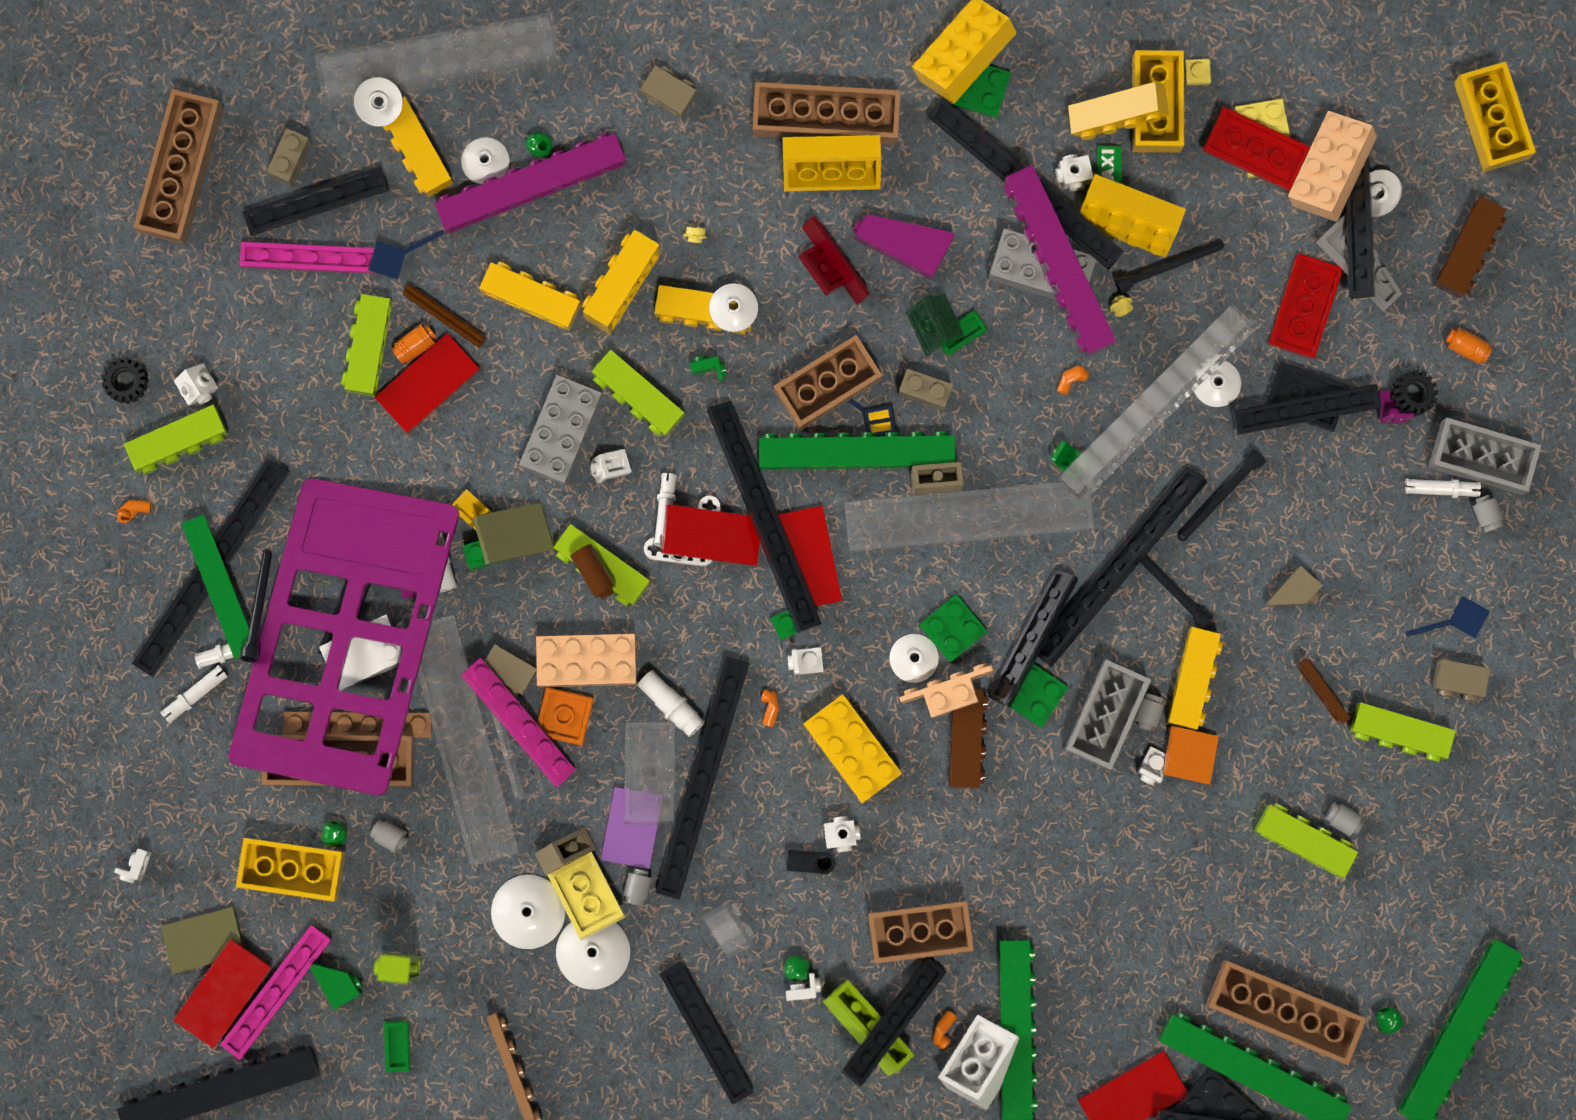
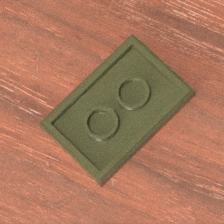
M541 503L473 517L486 565L549 552L554 549Z
M234 907L160 926L172 974L213 964L231 938L244 946Z

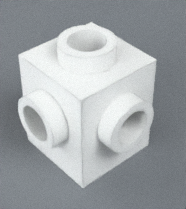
M1076 154L1065 156L1059 162L1058 169H1055L1057 183H1062L1063 189L1069 188L1070 191L1081 190L1084 188V185L1091 184L1093 180L1088 155L1077 157Z
M204 363L185 369L174 380L188 406L195 403L202 405L212 399L211 395L218 389Z
M848 816L833 818L834 823L824 824L827 849L837 848V852L852 851L851 846L857 845L856 840H861L859 825H854V820L848 821ZM839 830H845L847 832V837L845 839L839 838Z

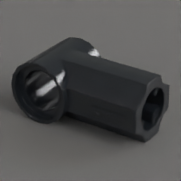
M788 850L787 871L824 875L833 872L836 868V859L831 853ZM822 856H827L831 859L832 865L830 869L822 870L818 866V861Z

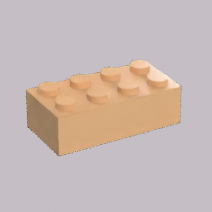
M1328 111L1288 195L1292 205L1298 209L1337 222L1377 138L1373 126Z
M635 634L536 636L537 686L539 688L637 685Z

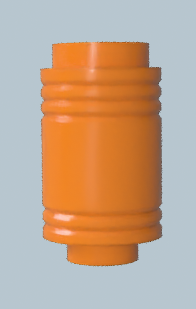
M420 324L395 342L391 350L402 364L405 362L409 363L435 344L433 339L436 335L428 325L424 327Z
M1458 327L1457 330L1452 329L1445 341L1449 343L1448 349L1470 359L1476 364H1484L1493 349L1489 342L1463 328L1461 329V327Z

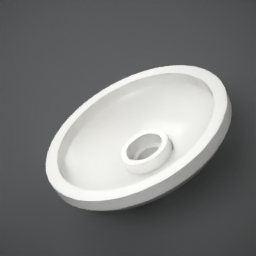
M521 875L508 880L497 891L492 902L491 917L495 930L508 944L521 949H535L548 944L558 935L565 920V909L550 881L537 875ZM525 907H529L532 911L529 917H525L522 913Z
M570 923L562 931L557 942V963L563 975L576 986L585 989L605 988L616 982L625 972L630 959L629 940L624 930L617 923H614L581 941L572 923ZM593 947L597 950L595 957L588 955L589 948Z

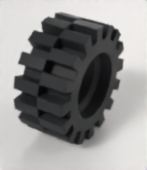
M118 358L116 362L111 361L108 368H104L105 374H102L101 377L103 380L102 387L105 389V393L119 403L130 404L131 401L136 402L138 401L137 398L144 396L143 392L144 390L147 391L148 387L146 385L149 381L146 371L136 361L129 358H124L123 360ZM123 372H129L134 377L132 387L127 390L119 389L116 384L118 375Z
M1419 370L1409 371L1393 381L1392 385L1394 387L1390 388V393H1394V395L1390 396V400L1396 401L1393 406L1394 408L1400 407L1399 413L1406 412V414L1418 416L1435 406L1433 404L1437 402L1438 398L1434 396L1438 395V390L1433 388L1437 384L1436 382L1431 384L1430 381L1433 378L1431 376L1425 377L1426 372L1422 371L1419 373ZM1409 385H1414L1419 389L1421 394L1419 402H1414L1409 398L1407 394Z

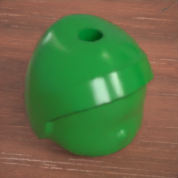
M535 131L527 137L526 149L530 154L536 157H546L550 154L553 143L548 135Z
M337 821L324 823L321 837L324 845L342 847L347 839L346 826Z
M800 955L788 957L784 964V975L791 981L800 982L807 980L810 969L808 959Z
M1385 1007L1379 1010L1375 1016L1378 1029L1384 1034H1393L1403 1026V1018L1397 1008Z

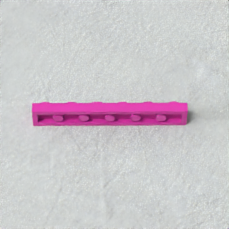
M241 242V268L377 274L368 271L374 248Z
M481 658L477 659L461 674L462 678L555 787L562 784L575 771V768Z
M311 925L220 1046L241 1060L332 939L314 925Z

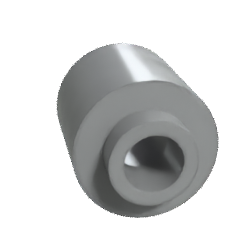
M1490 495L1475 500L1477 504L1472 507L1480 528L1483 527L1485 533L1504 526L1502 522L1504 518L1496 498L1491 499Z
M1145 693L1134 718V721L1138 723V728L1151 731L1152 727L1157 728L1164 705H1162L1163 698Z
M1334 802L1325 816V819L1329 821V825L1347 836H1351L1352 833L1357 835L1364 823L1361 821L1362 815L1342 803L1339 805Z
M378 820L370 834L375 843L394 853L398 850L402 851L409 840L406 837L407 831L387 820Z
M634 869V873L628 872L623 893L625 896L624 902L638 906L644 905V901L648 899L652 878L648 877L649 872Z

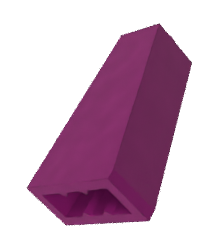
M866 214L864 220L859 218L853 229V232L856 233V241L929 280H932L955 236L954 233L869 214Z

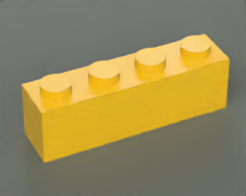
M1156 82L1068 106L1071 134L1080 137L1082 140L1094 139L1095 135L1101 133L1113 134L1120 128H1135L1139 126L1138 123L1158 122L1161 117L1169 115L1166 87Z
M404 96L402 97L403 106L399 116L392 123L383 126L385 131L390 130L394 138L390 140L397 152L402 150L406 157L402 162L408 173L413 171L417 179L414 180L418 191L420 194L425 192L429 198L449 187L453 182Z
M492 262L490 263L479 287L481 293L570 331L581 306L580 301L577 300V295L568 291H564V294L555 290L556 287L545 281H542V284L533 281L534 277L521 271L520 274L512 272L511 267L502 262H498L497 265Z
M659 285L654 313L655 318H659V322L673 324L674 320L682 321L683 325L687 327H697L698 324L707 325L709 330L721 331V328L713 322L709 310L710 300L714 293ZM732 302L729 304V308L731 310H736L738 308V304ZM752 325L745 330L732 333L745 335L746 331L751 332Z
M1195 627L1189 629L1168 713L1167 724L1194 731L1198 730V726H1203L1206 712L1202 711L1204 702H1209L1212 690L1208 688L1210 678L1214 679L1217 671V665L1214 664L1216 655H1220L1223 641L1220 640L1221 634Z

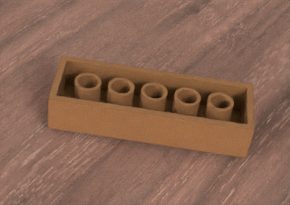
M755 82L753 136L783 138L880 135L881 144L897 145L901 90Z
M175 89L171 90L133 227L139 234L186 245L224 109L219 100Z
M307 735L275 736L303 741L306 739ZM326 736L324 745L356 753L374 755L380 736ZM402 736L398 753L395 757L389 787H414L415 737ZM382 754L379 766L387 767L390 754ZM262 772V785L328 786Z
M1226 960L1222 962L1205 1005L1215 1011L1346 1065L1350 1063L1367 1020L1362 1016Z

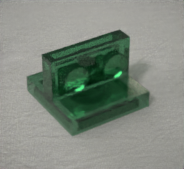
M945 293L935 297L932 294L925 296L906 312L925 356L933 354L941 347L965 337Z

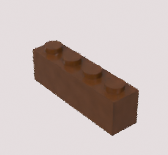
M1481 196L1475 201L1433 286L1459 299L1465 293H1470L1475 283L1472 278L1475 272L1479 273L1485 263V260L1482 258L1486 251L1490 252L1496 241L1493 238L1496 230L1500 231L1506 221V217H1503L1506 211L1505 208Z
M975 689L979 700L978 703L952 711L949 788L979 789L980 784H984L985 769H980L981 759H985L986 744H981L982 734L986 735L987 720H982L983 710H987L988 695H983L984 689Z

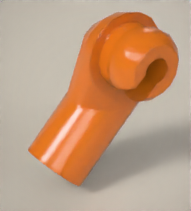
M1075 366L1064 371L1056 392L1067 396L1073 382L1078 380L1084 382L1088 379V370L1083 366Z
M128 500L117 512L118 521L128 523L138 512L151 513L152 501Z
M765 689L761 701L768 703L762 723L766 726L774 727L779 712L778 694L775 691L771 692Z
M947 1011L936 1025L932 1041L935 1046L938 1045L941 1049H945L950 1042V1038L945 1036V1034L957 1019L954 1013Z

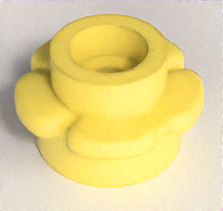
M687 227L686 234H683V236L688 237V242L702 243V239L707 238L705 236V228Z
M1124 295L1114 298L1110 306L1111 312H1114L1116 317L1128 314L1133 309L1132 299Z

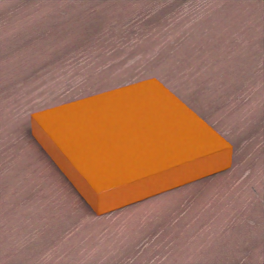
M546 687L537 725L550 739L583 746L594 698Z
M1171 726L1162 775L1210 785L1219 736Z

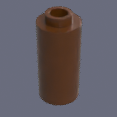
M588 544L570 555L595 599L600 597L601 600H604L615 593L613 589L616 587V584L592 544Z

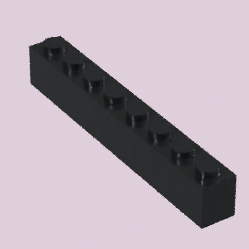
M305 1045L297 1046L290 1049L291 1054L281 1056V1052L266 1056L267 1061L260 1064L257 1063V1059L243 1063V1069L235 1072L233 1067L218 1071L219 1077L210 1079L209 1075L194 1079L195 1084L187 1087L185 1082L170 1086L171 1092L162 1094L161 1090L146 1094L148 1099L138 1102L137 1097L123 1101V1107L117 1108L119 1119L183 1120L319 1077L320 1073L312 1047L305 1049Z

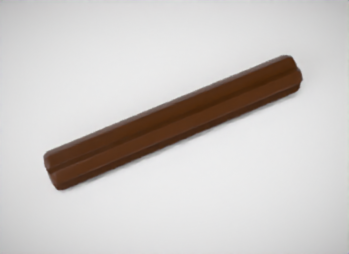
M408 284L403 290L402 294L476 347L480 348L485 342L486 337L413 285Z

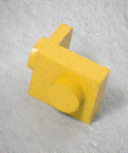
M467 489L452 504L458 509L459 516L474 530L476 528L473 517L492 513Z

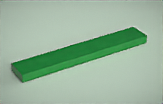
M201 515L181 523L232 655L237 660L240 659L241 647H244V644L247 643L249 625L205 515Z

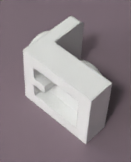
M625 449L600 454L590 461V471L597 484L607 479L628 475L632 472Z
M821 647L801 650L792 649V655L787 656L789 670H794V675L824 672Z
M1151 746L1149 747L1137 771L1138 774L1142 775L1140 780L1152 786L1154 783L1160 784L1162 782L1165 753Z
M137 849V852H133L129 860L130 871L116 868L114 873L120 874L119 879L126 882L134 883L135 880H142L152 852Z
M809 973L810 988H805V984L790 985L791 990H786L787 1001L816 998V993L821 992L819 977L814 978V973Z

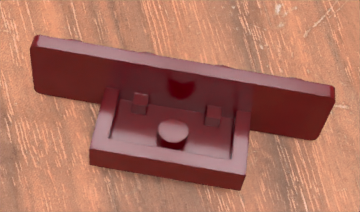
M815 216L811 217L802 229L814 246L801 253L798 258L825 296L844 286L854 302L859 305L870 294L865 283L860 280L850 262L840 252L838 245L825 231L823 224Z

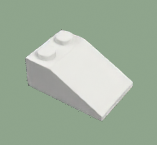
M386 615L370 621L391 626ZM360 638L352 639L339 690L343 691L398 667L402 655L401 647ZM332 641L319 647L325 662H327Z
M977 1015L938 1078L946 1088L987 1110L1002 1085L1019 1037Z

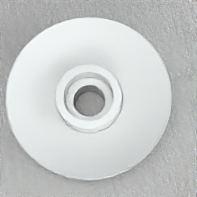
M370 78L364 81L355 92V110L358 116L369 125H388L396 120L402 110L403 99L401 92L392 81L386 78ZM376 97L383 98L384 103L382 106L376 105Z
M487 137L479 138L469 143L463 151L461 159L465 175L471 181L480 185L484 184L483 181L490 177L496 176L500 178L505 176L510 163L509 154L504 145L493 138ZM482 156L489 157L487 163H482L480 159Z
M1388 170L1371 172L1372 216L1377 217L1385 215L1395 208L1401 197L1402 186L1399 178ZM1384 193V196L1379 199V196Z
M727 284L720 287L713 294L709 310L713 322L719 328L728 332H739L747 329L755 321L758 313V303L753 292L747 287L740 284ZM735 302L738 304V308L731 310L729 304Z
M1212 359L1201 364L1196 370L1193 377V389L1198 399L1204 404L1212 407H1223L1233 402L1238 396L1241 389V378L1239 372L1231 363L1221 359ZM1215 378L1222 380L1221 386L1214 384Z
M909 634L901 637L893 645L890 652V665L893 672L906 682L918 683L925 681L933 675L938 666V651L933 642L923 635ZM913 653L918 654L919 661L912 662L910 655Z

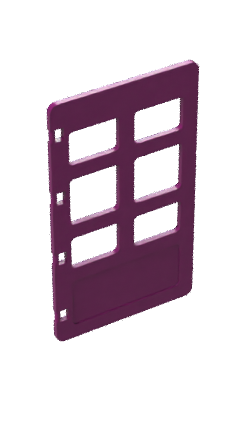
M313 478L304 481L258 644L261 651L259 662L253 663L229 750L228 758L233 765L375 796H381L387 792L413 696L412 692L429 635L434 608H436L446 570L451 543L459 520V511L455 506ZM441 532L447 533L445 546L437 545ZM303 570L348 580L339 614L332 615L289 605L298 571ZM368 584L417 593L408 628L402 629L358 620L365 587ZM421 605L429 606L425 619L418 618ZM285 624L333 633L320 685L313 686L270 676L281 630ZM360 638L403 648L391 697L388 700L339 690L352 639ZM402 678L409 680L406 693L399 692ZM265 695L314 705L305 740L299 741L255 731L260 707ZM340 709L383 718L384 723L374 755H366L324 745L333 710ZM383 753L390 754L387 767L379 766Z

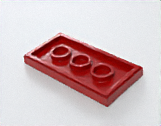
M1223 106L1202 151L1290 192L1311 147Z
M1297 253L1268 345L1313 360L1315 359L1343 272L1339 266Z
M447 333L374 398L408 434L480 369Z
M670 504L666 505L661 554L757 566L760 541L750 516Z
M823 506L779 514V520L815 607L842 602Z
M231 938L173 1021L214 1049L272 966Z
M1162 1051L1078 1099V1102L1088 1120H1146L1157 1114V1109H1165L1181 1100L1187 1093V1090L1167 1055Z

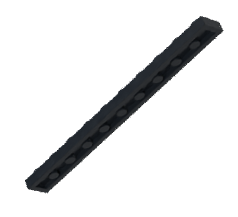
M941 97L927 115L930 120L1002 181L1005 182L1007 176L1026 168L944 98ZM1041 181L1065 234L1109 270L1124 253V250Z
M731 401L709 407L706 411L797 634L820 626L822 622Z
M269 459L266 460L214 538L226 568L289 474L288 471ZM198 566L195 567L131 663L153 678L209 595Z
M1189 467L1183 470L1056 621L1037 657L1051 668L1206 485L1207 480L1205 477Z
M727 656L725 658L657 887V894L678 900L681 898L750 663Z

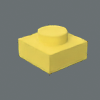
M1210 59L1185 60L1186 85H1210Z

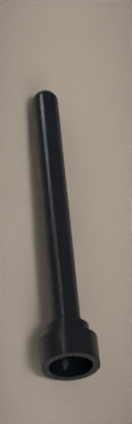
M1222 241L1214 242L1132 275H1125L1124 273L1113 277L1118 293L1121 295L1129 292L1130 288L1134 287L1133 284L1218 252L1224 248V243Z
M1252 449L1245 456V464L1178 534L1180 541H1186L1252 470L1260 469L1266 463V460L1256 450Z
M269 550L264 551L262 554L248 640L244 647H241L239 658L244 662L257 663L260 658L261 651L257 641L272 560V553Z
M1147 555L1140 563L1193 616L1192 619L1195 621L1193 624L1197 628L1203 629L1214 616L1208 610L1206 612L1203 609L1200 610Z

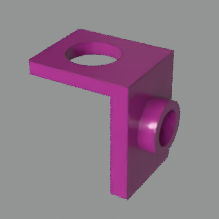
M1379 391L1382 406L1379 409L1380 424H1403L1415 418L1414 414L1399 413L1400 407L1394 408L1393 404L1396 401L1390 400V396L1394 395V393Z

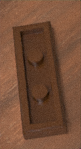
M1306 658L1299 662L1296 666L1336 723L1340 725L1351 719L1309 660Z

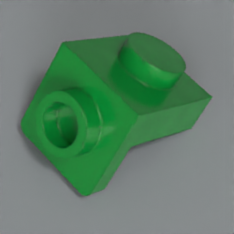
M707 355L699 356L693 359L694 362L689 363L692 376L716 370L719 384L724 383L723 377L727 376L724 362H719L718 356L708 358Z
M1065 440L1054 449L1051 461L1058 469L1080 481L1094 461L1092 457L1071 447Z

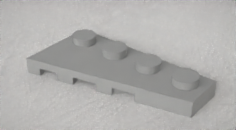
M1345 214L1316 243L1348 275L1347 219ZM1374 249L1375 297L1369 298L1384 312L1402 293L1387 268L1382 267L1377 259L1378 254Z

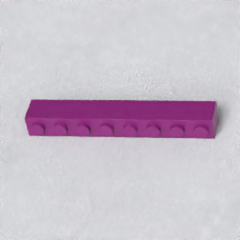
M604 133L596 137V141L578 143L574 146L573 150L568 152L564 150L555 152L551 155L552 158L547 160H534L528 164L529 167L524 169L514 168L507 171L503 177H490L484 180V184L480 186L470 185L463 188L459 194L454 196L447 194L440 197L439 201L434 204L446 234L627 165L616 134Z
M1033 165L1007 176L1003 186L1004 192L1008 199H1013L1016 206L1013 208L1018 221L1022 220L1026 227L1024 234L1028 242H1033L1036 248L1034 255L1039 265L1043 264L1047 271L1044 275L1050 287L1054 286L1057 292L1055 299L1060 309L1064 308L1068 315L1065 317L1069 329L1071 331L1075 330L1077 334L1076 344L1080 352H1085L1086 356L1089 357L1113 346L1116 339Z

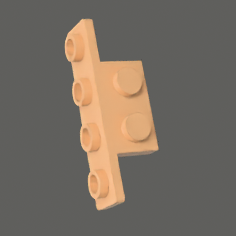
M984 663L973 667L974 672L965 674L964 671L950 675L951 680L942 682L941 679L927 683L928 687L919 690L918 687L906 690L904 691L905 695L899 697L900 702L905 704L925 697L931 718L978 703L979 700L972 680L995 673V667Z

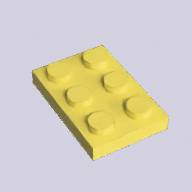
M1283 99L1234 108L1235 112L1290 137ZM1247 172L1248 178L1256 177Z
M592 852L548 874L581 941L625 918Z

